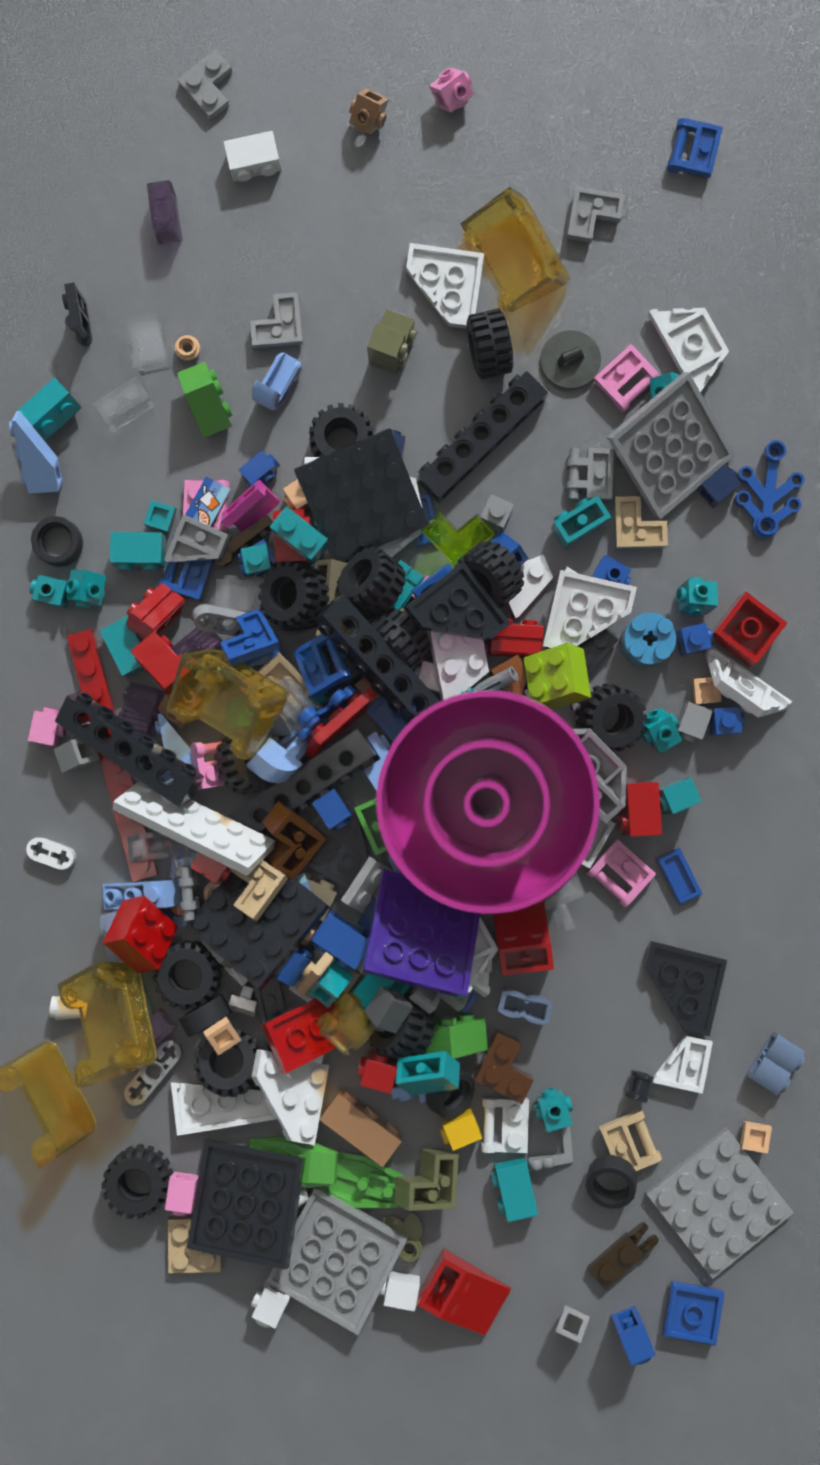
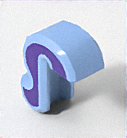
M284 352L279 353L262 383L258 380L255 381L251 391L253 401L271 411L277 410L285 401L292 383L297 381L302 370L301 362Z

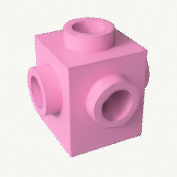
M448 68L441 72L440 78L429 85L439 108L450 113L455 109L465 106L467 100L474 95L471 89L472 82L468 74L454 68Z

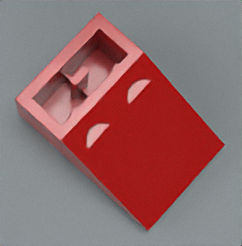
M544 901L510 912L493 913L499 968L502 976L554 970Z
M443 1248L418 1292L417 1305L442 1320L486 1335L511 1288Z

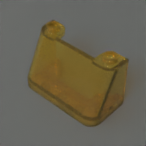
M508 187L460 223L464 230L462 236L469 246L474 245L479 248L481 253H484V259L501 288L499 290L500 297H498V302L505 311L514 312L571 281L564 264L530 203L524 195L515 189Z
M206 649L181 655L166 711L174 715L180 722L189 723L197 719L205 722L232 739L230 750L237 758L246 760L254 757L284 709L289 697V691L243 663L230 667L222 651Z
M96 962L57 984L59 996L64 1006L69 1009H79L88 1059L79 1061L74 1067L76 1087H87L145 1068L156 1061L157 1051L140 973H136L125 962Z
M49 1041L42 1042L0 1066V1090L2 1092H9L21 1087L45 1133L34 1141L31 1147V1154L38 1169L57 1159L95 1130L96 1118L60 1049L55 1043Z

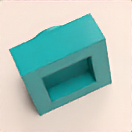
M151 500L143 524L147 527L169 533L177 509Z
M267 544L241 549L247 576L269 571L271 562Z

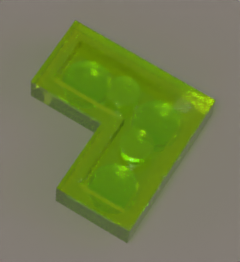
M440 512L428 522L425 528H422V533L454 565L477 544L488 541L494 536L492 528L478 514L457 529Z

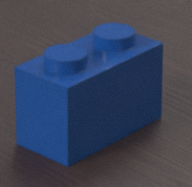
M636 1306L611 1315L631 1366L634 1364H645L651 1360V1357L656 1356Z

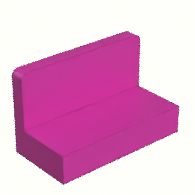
M258 480L223 511L221 522L227 528L234 524L243 532L272 511L279 504L280 500Z

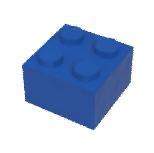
M331 910L311 940L315 942L313 947L323 954L330 952L337 957L335 962L347 970L350 967L355 970L365 956L368 936L360 928Z

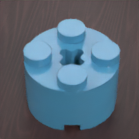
M656 613L638 615L626 625L620 636L621 651L633 665L639 667H652L661 663L671 655L676 644V633L672 622ZM647 635L653 641L649 646L647 641L643 640Z

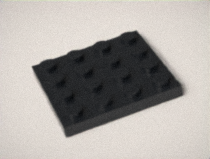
M390 428L293 468L320 533L329 541L330 546L327 549L333 560L344 562L353 558L358 552L361 553L363 549L377 548L429 526Z
M265 857V858L263 859V861H265L266 863H268L269 865H271V866L273 867V865H272V864L269 862V860ZM231 873L226 881H222L195 913L194 920H190L185 927L262 991L330 907L295 878L290 879L287 877V881L256 922L234 906L237 899L248 886V883L234 873Z
M205 1140L187 1248L284 1270L288 1269L306 1158L216 1140Z

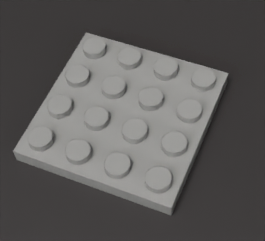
M683 372L607 437L652 514L657 519H662L713 473L735 456L691 374L688 372Z
M726 1127L645 1192L712 1279L794 1213L746 1151L741 1149V1145Z
M315 1187L295 1225L289 1268L284 1270L273 1267L266 1283L354 1334L359 1335L408 1237L363 1211L353 1208L324 1189Z

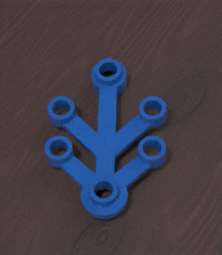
M779 440L771 441L764 449V457L768 460L765 488L756 478L754 470L750 466H743L737 473L739 476L738 480L742 483H747L763 503L761 512L751 501L749 492L740 491L734 498L735 504L738 507H743L754 520L752 525L753 532L761 539L772 538L778 531V523L789 514L799 511L802 506L799 498L791 497L785 502L783 508L773 514L774 503L791 490L798 489L804 483V476L799 472H795L788 477L784 484L775 490L778 462L786 454V446ZM771 449L777 451L776 457L770 455ZM742 471H747L750 475L749 478H744ZM792 477L799 479L798 485L792 482ZM740 495H744L746 497V503L740 502ZM789 502H795L797 508L791 509ZM762 523H766L769 526L768 531L762 530Z
M348 685L343 691L339 689L332 695L326 705L327 707L316 711L312 706L307 707L295 720L303 728L297 734V737L303 743L311 737V732L338 708L344 709L349 704L347 701L357 691L351 685Z

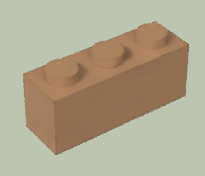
M339 1089L322 1112L319 1120L381 1167H384L402 1142V1136L399 1134L400 1129L391 1122L385 1124L378 1118L380 1115L369 1106L364 1108L357 1103L359 1099L350 1091L346 1090L344 1093Z

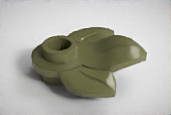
M411 1212L404 1221L396 1216H384L382 1223L407 1236L405 1245L412 1244L414 1246L413 1251H407L404 1245L399 1258L405 1262L418 1260L423 1249L420 1241L423 1234V1225L420 1218L414 1212Z

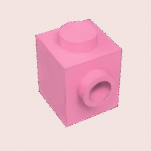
M46 707L43 708V712L34 710L28 741L59 747L61 738L65 737L67 732L65 728L55 722L59 710Z
M174 1172L171 1175L165 1210L172 1211L171 1213L176 1216H186L187 1213H192L199 1175Z

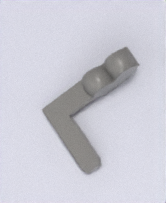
M569 1126L560 1129L563 1153L530 1157L527 1162L529 1170L536 1171L542 1168H552L556 1165L574 1162Z

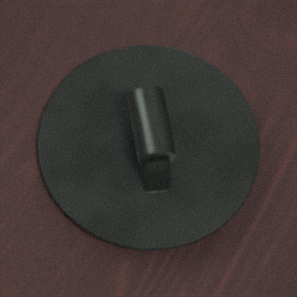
M569 330L555 334L546 342L541 353V367L545 376L553 384L567 389L579 388L591 382L597 375L601 364V354L597 344L591 337L579 331Z

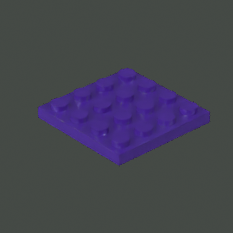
M384 869L380 876L362 972L465 999L468 996L481 913L467 912L440 903L414 886L404 874Z

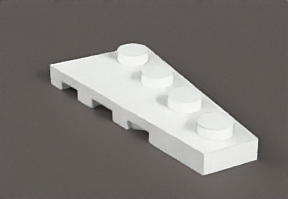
M171 1082L177 1136L277 1119L274 1118L264 1100L266 1097L262 1090L248 1089V1092L244 1095L239 1094L237 1095L238 1097L232 1098L214 1094L203 1085Z

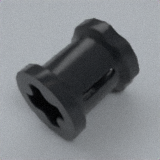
M632 1070V1081L629 1091L625 1092V1096L647 1103L648 1098L646 1095L650 1081H653L654 1077L638 1070Z

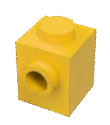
M471 1108L465 1110L456 1119L442 1120L441 1136L445 1145L450 1143L453 1151L482 1139L481 1131Z

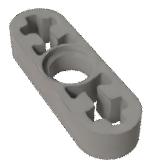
M203 604L193 610L192 618L195 627L199 630L236 637L242 635L236 617L247 612ZM227 619L235 620L230 625H222L223 621Z
M175 1039L164 1041L126 1086L124 1097L129 1104H142L178 1062L183 1054V1047L179 1041ZM165 1046L167 1048L174 1046L176 1048L174 1051L176 1057L171 1055L165 1063L155 1058L158 1056L161 1059L166 1054ZM148 1066H158L161 1071L160 1077L151 1079L147 1075ZM143 1081L147 1083L140 1092L143 1097L137 1096L134 1098L132 1096L134 1091L131 1087L136 1089Z

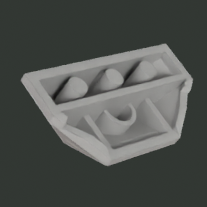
M590 728L573 729L586 748L594 766L600 798L599 817L607 823L626 805L627 766Z

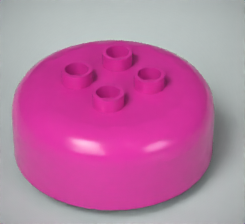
M479 690L455 695L434 704L415 717L401 731L389 749L382 765L377 786L376 806L379 828L386 848L396 866L414 886L429 897L452 908L475 913H503L522 909L543 900L562 887L574 875L584 861L594 840L599 819L600 798L598 781L592 761L580 738L566 721L547 706L529 697L508 691Z

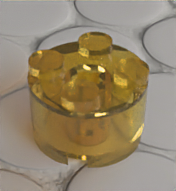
M342 992L335 1000L333 1009L329 1013H324L317 1022V1025L321 1027L320 1035L345 1056L350 1054L347 1050L352 1047L355 1050L359 1049L371 1036L375 1028L371 1026V1020L364 1013L366 1008L356 993L347 994Z

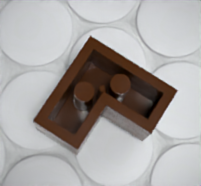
M279 801L262 821L270 833L277 838L274 849L266 858L275 869L290 879L298 876L326 841L316 827Z
M495 1029L488 1043V1050H485L473 1075L474 1080L523 1104L534 1080L531 1074L512 1065L521 1047L519 1039Z

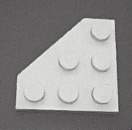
M410 243L406 272L449 327L467 329L468 315L476 313L484 253Z
M560 570L543 646L553 648L567 642L578 646L619 619L630 614L637 587Z
M257 1050L252 1078L256 1086L261 1088L266 1097L264 1100L274 1118H277L282 1126V1133L286 1140L315 1145L329 1065L308 1062L287 1074H282L273 1052Z

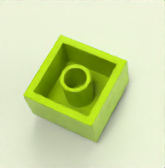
M567 642L524 657L529 698L540 702L552 711L591 698L584 649Z

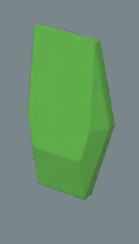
M285 1136L250 1139V1147L306 1158L301 1189L336 1184L337 1151L316 1142L315 1145L288 1141Z
M337 1151L336 1184L319 1186L320 1188L353 1208L399 1207L394 1204L396 1177L404 1176L403 1174L386 1165L381 1167L367 1155Z

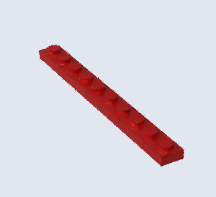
M89 629L67 635L81 692L90 694L94 701L101 706L110 708L116 715L94 630ZM98 752L113 808V802L135 785L133 775ZM114 811L132 882L159 875L147 827Z

